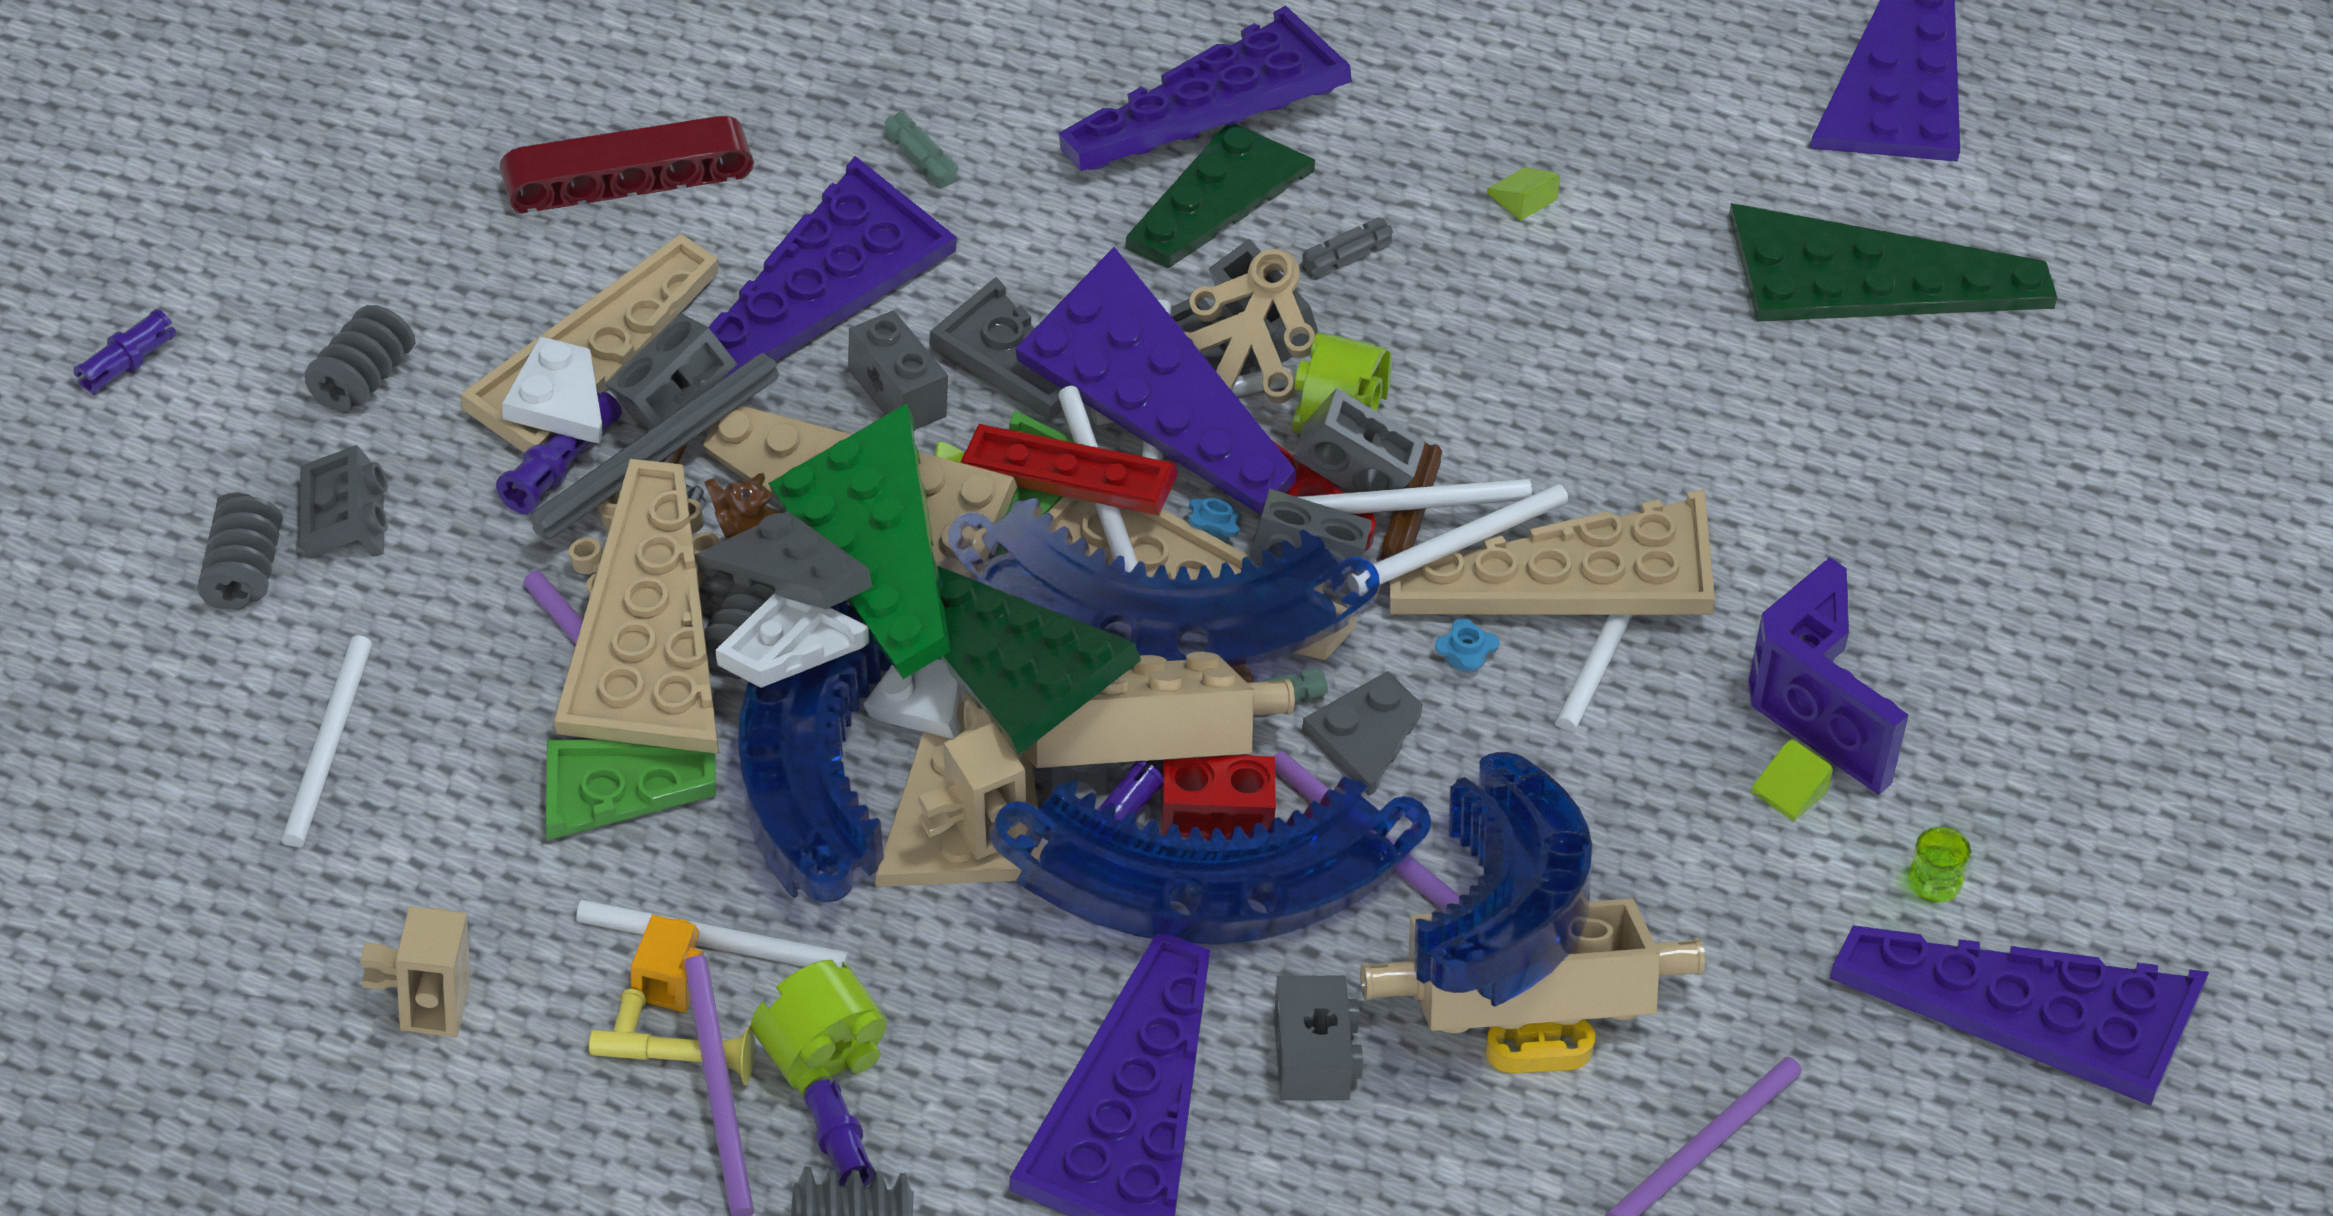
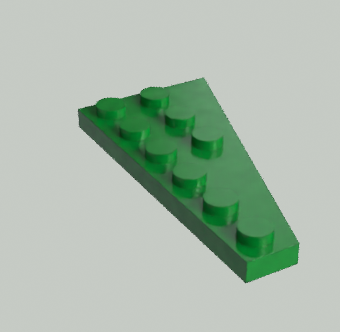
M907 403L851 436L838 441L832 447L799 466L791 468L785 474L768 483L774 497L785 512L788 511L869 569L873 587L847 599V601L863 624L868 626V631L902 679L907 678L951 652L944 605L940 599L937 582L939 580L938 568L933 557L932 546H934L926 492L921 481L919 464H921L920 455L914 438V431H916L914 418Z

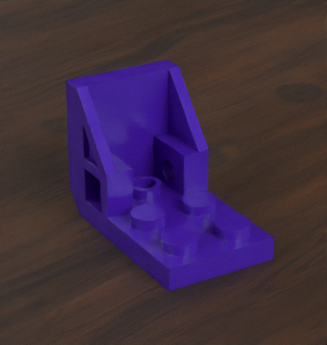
M1829 557L1762 613L1748 679L1750 703L1754 709L1877 795H1880L1893 783L1909 714L1900 709L1890 699L1884 698L1859 681L1851 672L1833 663V660L1845 650L1848 639L1847 568Z

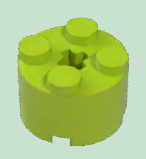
M1318 332L1312 344L1311 361L1301 360L1297 369L1294 386L1296 391L1303 392L1301 403L1297 405L1294 413L1292 432L1301 435L1305 421L1336 388L1377 412L1380 399L1387 400L1392 371L1391 352L1386 351L1387 348L1376 344Z
M831 959L812 963L796 971L776 986L781 996L771 1007L768 1008L765 1002L762 1001L753 1014L751 1020L752 1032L788 1083L793 1088L798 1089L803 1097L806 1089L813 1083L824 1079H829L831 1083V1076L847 1068L854 1074L861 1073L872 1067L881 1056L877 1045L886 1031L887 1018L849 965L843 961L842 967H837Z

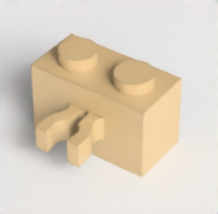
M993 722L976 730L964 731L954 739L944 742L946 788L933 789L918 795V802L925 812L919 815V821L929 838L946 831L955 824L976 860L1028 840L1025 769L996 723Z
M409 906L398 951L382 944L364 943L360 959L361 967L365 968L362 988L386 989L397 987L401 1031L458 1037L470 987L467 913L449 911L444 908L429 909Z

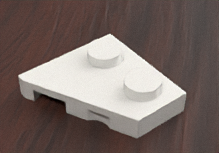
M540 336L502 403V419L599 444L602 440V420L590 349Z
M775 592L716 649L717 666L762 688L865 647L869 643L868 626L832 608L825 610L777 596Z
M937 659L905 679L901 678L892 665L864 702V707L868 715L878 721L954 739L960 733V724L956 714L958 703L964 702L965 691L950 674L946 663L942 659Z

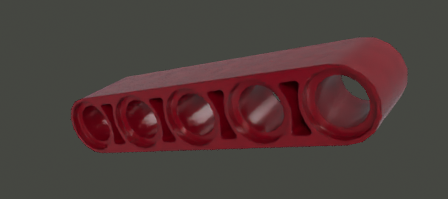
M715 116L522 146L506 153L500 160L499 168L511 207L516 212L523 214L528 213L527 209L532 208L542 211L578 205L577 201L586 200L587 203L624 198L628 197L627 193L636 192L637 195L675 190L678 189L677 185L686 184L688 188L725 182L728 177L734 176L736 180L743 179L752 171L754 160L741 123L731 116Z

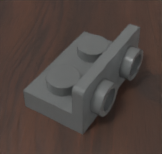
M358 445L300 466V546L310 558L359 540L371 556H378L384 553V532L388 529L387 517L384 512V492L388 489V483L379 463L371 462Z

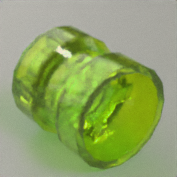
M1933 827L1923 831L1918 836L1913 853L1914 860L1911 863L1908 874L1909 886L1916 895L1924 900L1940 903L1953 900L1961 893L1965 879L1964 872L1967 870L1971 855L1970 843L1956 830L1946 827Z

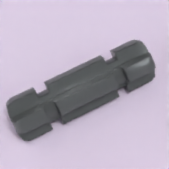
M1377 217L1364 223L1363 230L1360 226H1357L1323 242L1324 248L1322 244H1318L1305 250L1302 254V267L1312 278H1319L1332 271L1331 266H1334L1336 269L1371 254L1370 248L1377 251L1392 243V227L1387 225L1384 218Z

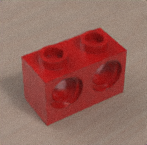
M1241 754L1163 759L1162 776L1164 783L1161 787V837L1272 841L1276 812L1275 756Z

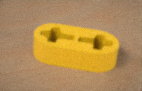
M1585 1019L1570 1025L1543 1022L1525 1024L1516 1029L1492 1026L1488 1031L1485 1055L1491 1065L1506 1073L1579 1069L1588 1064L1593 1055L1595 1031L1592 1025ZM1570 1036L1573 1044H1577V1048H1567L1565 1042L1560 1040V1037ZM1504 1040H1514L1515 1045L1521 1047L1520 1051L1510 1052L1509 1046L1503 1044Z

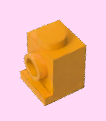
M654 914L651 915L631 964V988L642 991L647 998L646 1003L687 1013L690 1005V992L684 961L693 956H704L703 950L696 949V943L700 936L696 925L684 919H670Z

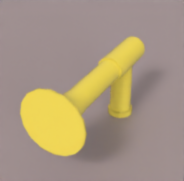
M626 989L621 993V1004L613 1031L593 1029L590 1034L589 1053L592 1056L640 1060L653 1058L702 1063L698 1040L651 1036V1034L635 1033L642 1008L645 1006L647 999L645 994L638 989ZM751 1025L739 1037L722 1041L727 1068L734 1070L741 1076L742 1083L745 1086L749 1083L755 1058V1035L751 1030Z

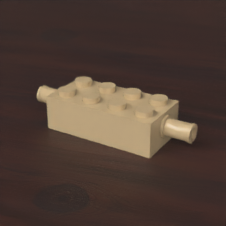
M1210 652L1190 653L1186 656V660L1167 661L1160 656L1144 655L1140 656L1141 661L1023 753L1036 768L1252 753L1253 715L1292 714L1295 705L1294 688L1289 679L1247 683L1219 655ZM972 699L965 701L964 723L966 731L976 730L992 723L989 715L984 709H979Z
M1633 898L1410 915L1409 961L1380 964L1362 963L1360 982L1364 1000L1413 995L1414 999L1419 1001L1431 1031L1441 1030L1446 1033H1462L1469 1028L1492 1026L1516 1029L1525 1024L1543 1022L1570 1025L1578 1023L1582 1019L1610 1017L1616 1020H1630L1638 1015L1657 1014L1659 977L1686 974L1702 975L1705 970V954L1700 938L1655 943Z

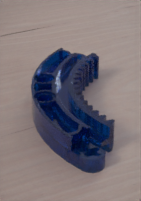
M1036 498L1022 502L1018 500L1011 506L1012 511L995 524L982 514L976 512L965 513L952 522L948 531V544L952 552L973 575L976 581L1101 630H1104L1109 624L1114 622L1126 623L1131 627L1129 641L1135 643L1139 656H1160L1167 661L1186 660L1187 655L1179 651L1178 645L1181 637L1189 631H1200L1208 637V644L1204 652L1219 655L1229 666L1241 663L1251 665L1269 661L1306 648L1349 625V619L1370 606L1376 600L1380 591L1379 573L1371 562L1360 557H1351L1338 563L1326 548L1325 542L1319 535L1315 536L1305 529L1299 531L1302 546L1298 549L1287 540L1281 542L1283 557L1279 559L1266 549L1262 551V566L1256 567L1248 557L1242 558L1241 573L1235 574L1228 562L1222 563L1219 577L1213 578L1207 565L1201 566L1196 580H1191L1186 566H1180L1175 579H1169L1165 565H1159L1153 577H1149L1146 565L1142 561H1139L1133 570L1128 572V565L1124 556L1119 555L1110 565H1108L1106 551L1101 547L1089 556L1090 547L1084 538L1081 537L1072 544L1073 537L1069 528L1063 526L1055 531L1057 524L1053 515L1046 513L1040 516L1043 510ZM968 526L974 531L982 528L987 530L981 538L992 555L995 554L998 544L1008 554L998 555L990 559L983 567L981 576L972 566L984 563L981 556L971 546L966 547L964 550L959 547L965 540L962 531ZM1352 571L1356 576L1364 572L1370 576L1365 581L1368 592L1360 596L1357 592L1352 591L1344 596L1340 602L1342 606L1348 609L1337 616L1332 600L1323 593V587L1331 583L1332 592L1336 595L1346 586L1345 573Z
M847 600L830 607L863 624L851 605H847L849 603ZM870 632L869 643L861 649L762 688L749 681L747 683L740 711L738 736L745 810L754 839L768 867L793 898L798 896V889H801L807 896L816 901H838L851 892L854 885L853 871L861 867L871 876L878 871V866L884 859L881 821L878 818L869 819L868 807L866 805L859 806L858 794L856 791H851L850 779L845 777L844 764L841 761L843 757L842 742H846L847 739L846 727H851L852 725L851 712L859 711V698H867L870 695L869 684H878L881 681L880 670L888 671L892 666Z
M1495 752L1481 758L1479 761V786L1466 777L1457 779L1456 783L1450 786L1449 837H1460V845L1462 847H1470V855L1478 857V865L1483 866L1484 875H1479L1478 885H1471L1469 887V895L1461 894L1459 896V904L1448 903L1446 905V913L1434 911L1432 912L1431 921L1421 918L1415 920L1414 972L1416 973V979L1423 984L1431 981L1436 988L1446 992L1465 993L1477 990L1482 997L1491 1000V1005L1494 1007L1530 989L1556 969L1571 953L1582 936L1589 916L1592 841L1588 824L1579 806L1568 792L1547 772L1525 757L1510 752Z
M1343 776L1334 790L1329 789L1326 791L1319 803L1315 800L1310 802L1304 813H1301L1299 810L1293 811L1286 823L1280 817L1275 818L1268 830L1261 823H1256L1248 836L1240 826L1235 827L1227 840L1220 828H1214L1206 841H1204L1199 828L1193 827L1187 838L1182 839L1178 826L1175 824L1170 826L1166 835L1159 834L1156 820L1151 819L1143 829L1137 828L1136 814L1130 812L1122 821L1116 819V805L1110 803L1101 811L1095 809L1096 794L1091 792L1079 799L1075 796L1078 782L1071 780L1063 785L1058 784L1051 792L1047 801L1039 809L1029 803L1020 801L1011 802L1002 807L990 827V839L992 846L999 854L1022 870L1016 880L1018 884L1066 912L1097 925L1138 937L1153 939L1155 934L1173 935L1194 944L1216 945L1258 941L1291 933L1325 920L1354 905L1387 882L1400 865L1420 846L1431 828V817L1428 809L1422 802L1406 796L1394 798L1379 811L1362 796L1368 786L1360 780L1355 781ZM1406 817L1412 822V825L1400 835L1393 845L1386 837L1397 821ZM1021 822L1028 829L1025 835L1021 834L1015 839L1007 832L1010 826L1014 827ZM1042 838H1044L1048 843L1043 847L1036 859L1031 853L1034 847L1037 848ZM1247 900L1261 903L1267 913L1255 911ZM1170 902L1182 903L1187 907L1190 914L1184 915L1173 909Z

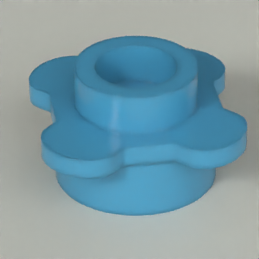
M1217 498L1190 500L1188 508L1192 511V514H1189L1187 522L1192 527L1203 530L1225 543L1229 541L1230 537L1238 535L1240 528L1235 522L1239 521L1240 512L1231 507L1230 504Z
M1457 619L1452 623V630L1446 636L1436 639L1435 650L1439 655L1445 656L1446 661L1454 668L1474 671L1480 669L1485 664L1488 653L1498 650L1500 642L1495 634L1484 633L1471 620Z

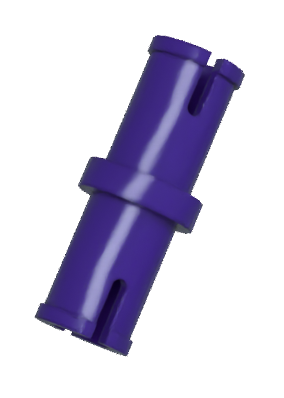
M154 309L147 317L126 332H115L108 337L107 345L74 367L75 377H80L82 374L85 375L78 380V383L91 394L96 395L100 389L126 370L136 371L142 366L144 357L176 336L175 327H170L167 330L164 329L172 324L171 320L161 310Z
M829 1079L817 1081L810 1085L804 1093V1101L809 1107L818 1128L816 1132L817 1144L823 1153L829 1155L840 1186H845L852 1170H859L863 1187L865 1188L871 1183L876 1171L870 1163L861 1142L863 1138L862 1126L856 1117L850 1115L839 1084L836 1081L830 1083Z

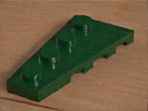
M1238 124L1225 125L1128 233L1125 248L1170 268L1214 239L1215 233L1231 222L1235 225L1247 217L1249 210L1264 200L1268 199L1271 201L1283 193L1285 186L1297 178L1302 180L1313 173L1315 170V159Z

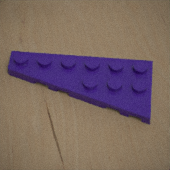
M1955 0L1879 1L1812 136L1811 149L1958 162L1960 154Z
M1285 5L1273 12L1274 21L1260 28V25L1253 23L1242 29V39L1232 45L1216 44L1162 74V84L1147 92V89L1139 87L1127 94L1128 103L1118 109L1102 108L1059 132L1060 149L1080 171L1100 169L1107 166L1111 161L1132 154H1146L1157 146L1178 139H1191L1202 131L1220 125L1237 124L1243 121L1245 117L1266 110H1279L1288 106L1290 102L1311 95L1328 94L1334 88L1352 82L1350 64Z
M854 156L846 165V173L837 184L831 183L822 193V202L811 214H804L764 261V270L754 281L748 280L740 289L739 299L728 312H721L709 326L712 333L738 364L726 376L758 354L764 353L776 362L955 253L957 237L858 157Z
M1115 247L1095 265L1015 348L1017 361L1061 389L1068 386L1077 387L1083 403L1141 440L1154 446L1160 452L1260 515L1269 489L1286 493L1296 482L1295 468Z
M1853 925L1833 964L1830 979L2151 1106L2202 994L2209 972L2189 969L2187 976L2158 972V965L2137 962L2135 969L2106 966L2099 957L2011 946L2009 953L1980 949V942L1962 939L1958 940L1957 946L1926 942L1921 934Z
M1161 930L1157 931L1010 1175L1009 1191L1069 1216H1175L1209 967V949Z

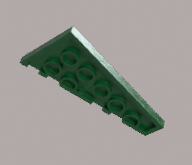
M1731 203L1729 218L1757 322L2055 309L2057 294L2047 262L2043 260Z
M937 566L939 594L944 605L951 652L939 658V660L942 659L946 663L950 674L977 707L984 709L989 715L991 722L996 723L1001 733L1008 738L1011 748L1017 755L1028 749L1141 661L1136 645L1132 641Z

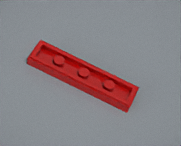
M978 424L960 461L963 464L1012 476L1017 487L1157 516L1160 515L1178 475L1176 465L1173 462Z

